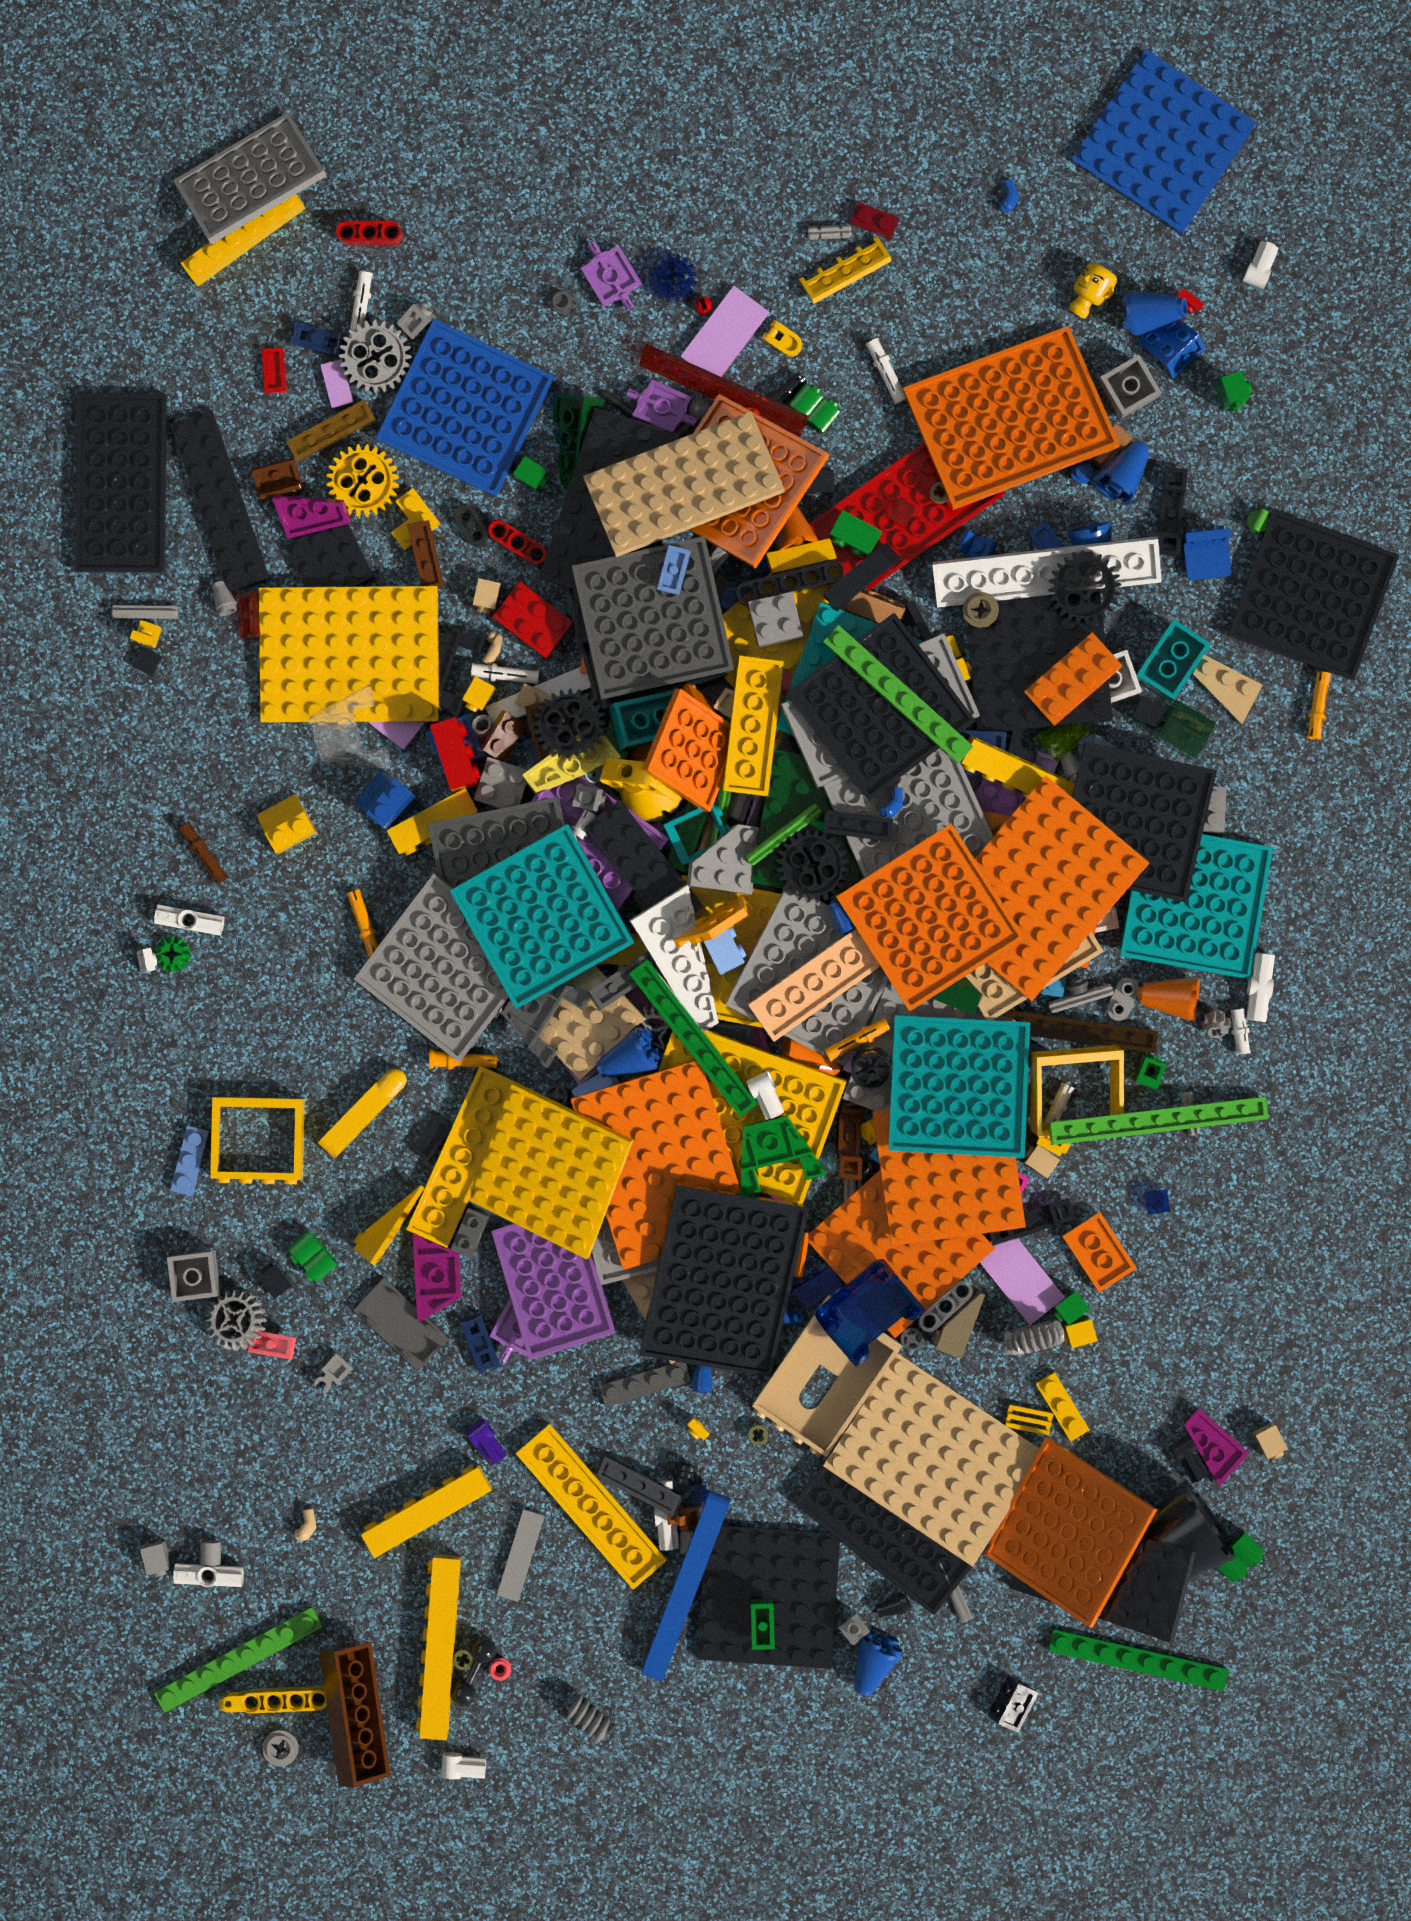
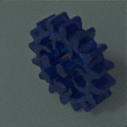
M668 254L667 260L660 257V264L653 263L655 271H650L649 273L651 277H654L649 280L650 285H655L652 292H659L658 299L660 300L665 296L667 303L671 301V298L676 303H679L680 297L687 300L686 293L693 294L694 290L691 286H697V281L692 280L697 277V272H691L694 269V264L687 265L688 258L686 257L682 261L680 260V254H677L675 259L672 258L671 254ZM670 264L675 266L676 286L679 288V291L676 293L671 291L672 281L670 279V270L667 268ZM683 273L688 275L686 280L680 277ZM661 277L666 279L663 284L658 282V279Z

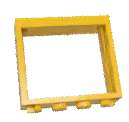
M1117 1045L1030 1052L1031 1131L1038 1137L1050 1138L1048 1122L1042 1123L1041 1066L1110 1060V1115L1124 1113V1050Z
M212 1097L210 1178H217V1183H230V1179H239V1183H252V1179H261L262 1184H275V1180H284V1184H297V1180H302L305 1099ZM220 1107L295 1108L294 1173L219 1171Z

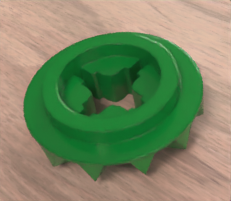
M175 936L166 937L156 945L154 953L157 964L163 970L177 972L188 964L190 949L183 939ZM173 944L174 951L181 953V955L175 956L171 964L170 957L163 955V953L169 952Z

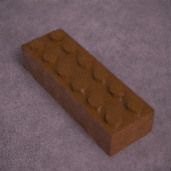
M353 1641L319 1651L338 1786L354 1788L391 1776L371 1642Z

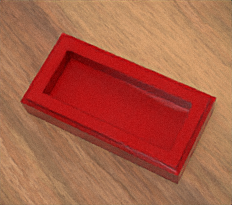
M261 348L264 394L287 393L284 348Z

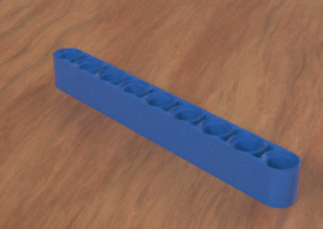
M712 1490L708 1493L641 1671V1674L660 1682L664 1679L729 1507L731 1498Z

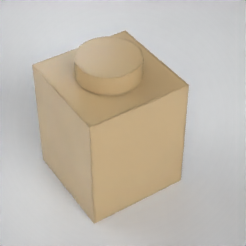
M478 578L473 606L477 608V612L490 614L491 611L496 612L502 587L501 583Z
M1038 1144L1034 1147L1030 1146L1025 1152L1026 1159L1024 1163L1045 1178L1050 1176L1060 1159Z
M1270 1423L1252 1432L1264 1457L1267 1459H1278L1284 1455L1283 1451L1288 1449L1274 1423Z

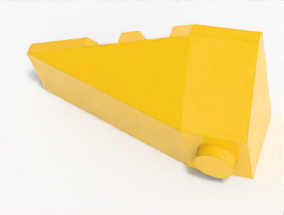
M420 1185L366 1229L364 1233L360 1231L353 1241L356 1244L354 1250L371 1264H377L426 1186Z

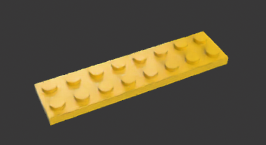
M479 1066L406 1230L448 1248L473 1192L510 1086L516 1081Z
M548 1424L516 1452V1455L632 1589H635L667 1561L663 1553L551 1424Z

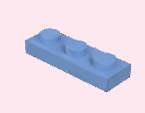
M187 1125L170 1191L189 1196L194 1195L210 1133L209 1130Z

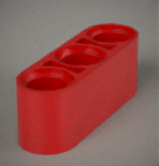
M344 221L336 228L337 237L341 244L345 246H395L402 241L403 237L400 226L394 221ZM346 229L353 231L352 236L349 238L342 237V232ZM368 229L375 231L374 236L371 238L364 237V233ZM388 230H397V235L394 238H388L386 236Z
M501 520L493 521L490 524L488 531L494 542L532 566L540 567L544 565L547 553L542 545ZM496 527H503L505 529L503 536L496 537L493 535ZM517 538L524 541V545L520 549L512 547V542ZM535 550L543 553V557L538 561L531 559V553Z

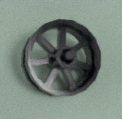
M878 1047L862 1048L852 1058V1078L863 1089L877 1090L882 1088L889 1082L892 1075L890 1057L884 1050ZM871 1055H874V1056H878V1058H877L876 1060H874V1059H871L870 1056H871ZM867 1056L866 1063L860 1061V1059ZM882 1059H884L888 1064L877 1066L882 1061ZM855 1065L865 1068L855 1073ZM877 1071H887V1073L882 1077ZM867 1074V1079L863 1080L860 1076ZM874 1077H876V1078L878 1079V1080H876V1081H870L871 1078H874Z

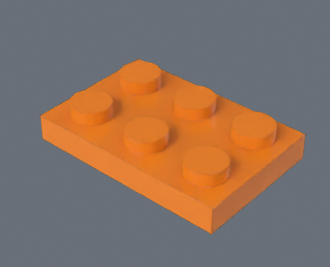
M1097 1212L1062 1235L1099 1293L1137 1269L1100 1212Z

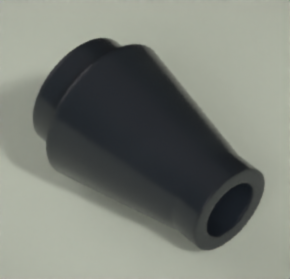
M898 1592L882 1603L877 1604L876 1609L881 1618L884 1616L906 1614L908 1610H911V1605L906 1593L900 1594Z

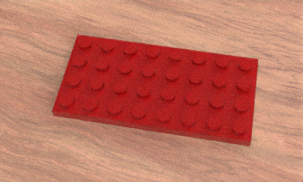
M922 443L814 519L809 525L817 536L818 541L829 539L830 532L842 510L882 531L871 554L888 543L902 560L866 587V589L871 590L1002 498L1005 494L1002 491L952 510L949 500L943 504L934 503L929 493L933 484L941 481L925 443ZM936 488L937 491L936 493H934V495H939L940 498H944L943 495L945 491H941L940 488ZM832 543L837 557L836 562H839L844 568L843 576L866 558L865 556L863 559L851 553L852 549L845 545L841 548Z

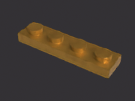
M364 399L286 442L296 461L299 462L376 421Z

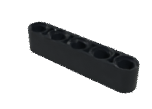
M830 561L743 582L737 587L735 597L740 604L747 605L748 602L788 592L798 593L835 584L842 578L844 568L839 562ZM830 567L837 568L839 576L836 578L829 577L827 569ZM806 573H815L817 581L815 583L807 582L805 579ZM787 577L793 578L795 587L791 589L786 588L783 580ZM764 583H771L774 591L766 594L762 591L761 586ZM742 588L751 590L752 596L749 599H743L740 596L739 591Z

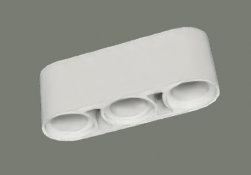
M964 1280L957 1282L919 1316L918 1322L924 1331L933 1332L971 1298L973 1294L971 1285ZM960 1285H966L968 1288L967 1294L963 1297L956 1294V1289ZM943 1300L951 1302V1308L947 1312H943L939 1308ZM927 1315H932L935 1318V1322L931 1327L923 1325V1319Z

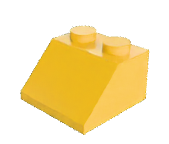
M297 794L288 797L257 815L267 839L277 854L318 833Z

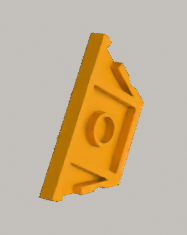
M739 895L726 905L717 906L708 917L704 916L696 920L692 928L673 940L676 947L680 948L689 941L692 945L701 941L712 940L745 918L748 912L747 902L743 895Z

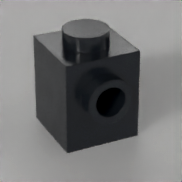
M269 1263L260 1270L262 1275L258 1277L260 1280L258 1284L264 1293L267 1294L269 1292L273 1299L294 1285V1282L279 1263L274 1266L272 1263Z

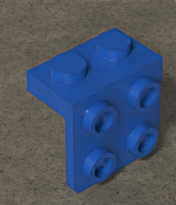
M1223 525L1210 527L1211 530L1202 531V528L1189 529L1188 533L1182 536L1186 577L1188 580L1220 578L1231 575L1228 540L1231 538V528L1224 529Z

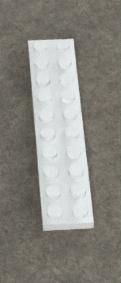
M1158 537L932 562L937 607L964 605L965 600L976 592L989 593L996 601L1055 594L1054 592L1048 591V589L1054 587V584L1048 581L1056 578L1051 572H1059L1060 569L1057 563L1065 565L1064 557L1072 560V553L1074 552L1078 558L1081 551H1084L1085 557H1088L1091 551H1093V558H1097L1099 554H1102V562L1109 559L1110 561L1107 566L1109 568L1116 566L1112 571L1113 575L1120 574L1115 579V582L1122 583L1120 587L1159 583L1162 581ZM1092 569L1089 572V578L1097 582L1102 578V573L1099 569ZM1071 570L1067 573L1066 579L1070 583H1076L1079 580V574ZM1082 581L1080 586H1067L1064 589L1065 591H1087L1088 589L1105 588V584L1087 585L1086 581Z

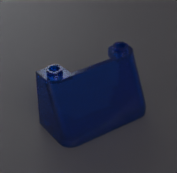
M879 1259L817 1309L815 1318L828 1336L853 1365L857 1367L868 1360L871 1351L868 1345L902 1317L906 1321L916 1320L926 1309L886 1260Z

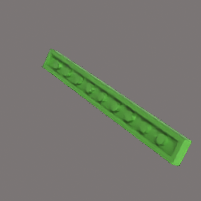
M1255 1097L1048 1122L1050 1145L1268 1119L1266 1097Z

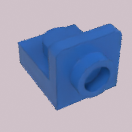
M965 530L957 550L968 558L993 555L998 543Z

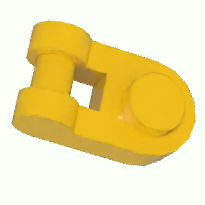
M773 320L770 324V330L768 333H764L761 339L785 356H797L802 349L801 338L778 321ZM778 333L784 335L780 341L775 339Z

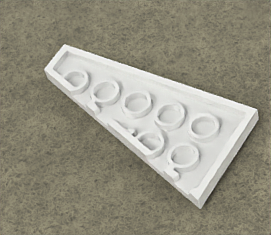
M686 884L629 921L671 990L699 1026L708 1030L719 1022L714 999L711 994L701 942L691 945L689 941L680 948H677L673 942L675 938L695 925L689 886Z

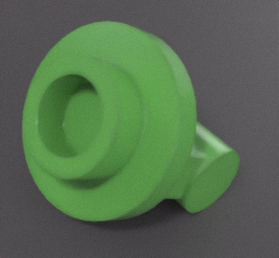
M1263 508L1253 511L1247 518L1248 528L1255 533L1265 531L1269 521V512Z

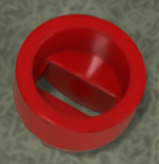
M706 296L698 297L694 303L695 311L700 315L708 314L712 309L711 300ZM700 300H704L707 309L703 310Z

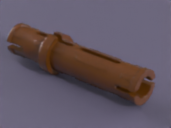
M190 822L182 826L178 831L187 841L190 851L197 855L216 884L218 885L226 880L229 876L207 848L204 838L197 834Z

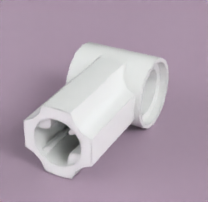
M1261 241L1252 263L1250 262L1246 270L1243 282L1264 289L1269 279L1270 268L1276 257L1278 247L1270 242Z
M768 1071L747 1080L749 1090L752 1096L757 1099L766 1120L784 1113L783 1106L775 1091L774 1081Z
M455 1752L443 1753L442 1778H485L486 1758L463 1756Z

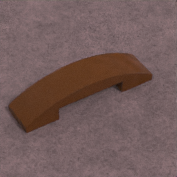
M844 1090L839 1103L836 1133L838 1177L840 1179L860 1181L862 1180L860 1132L861 1116L864 1114V1107L843 1099Z

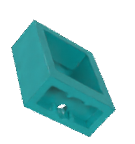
M713 804L710 814L721 837H723L730 828L728 824L723 825L720 819L723 813L719 805ZM696 808L662 824L681 865H685L698 858L709 847L707 846L688 856L674 825L704 812L700 808Z

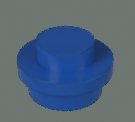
M1087 462L1076 463L1071 468V477L1076 483L1085 484L1091 480L1093 469Z

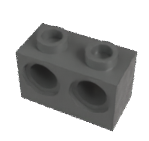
M469 1207L451 1250L472 1258L490 1215Z

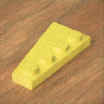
M591 726L587 727L582 732H587ZM576 735L575 739L580 741V737ZM599 736L602 744L594 743L596 751L589 748L587 750L588 757L584 753H580V760L575 755H572L571 761H568L566 755H564L562 760H559L558 753L553 757L549 755L525 772L522 777L534 793L539 794L602 768L606 758L621 759L622 757L605 736Z

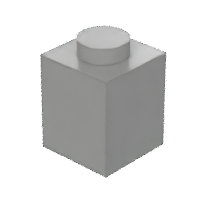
M166 1541L145 1545L140 1549L146 1575L153 1574L154 1577H159L167 1574L166 1570H169L172 1565Z

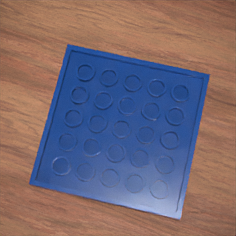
M1145 49L1071 159V162L1182 235L1257 122Z
M433 319L376 440L497 498L555 377Z

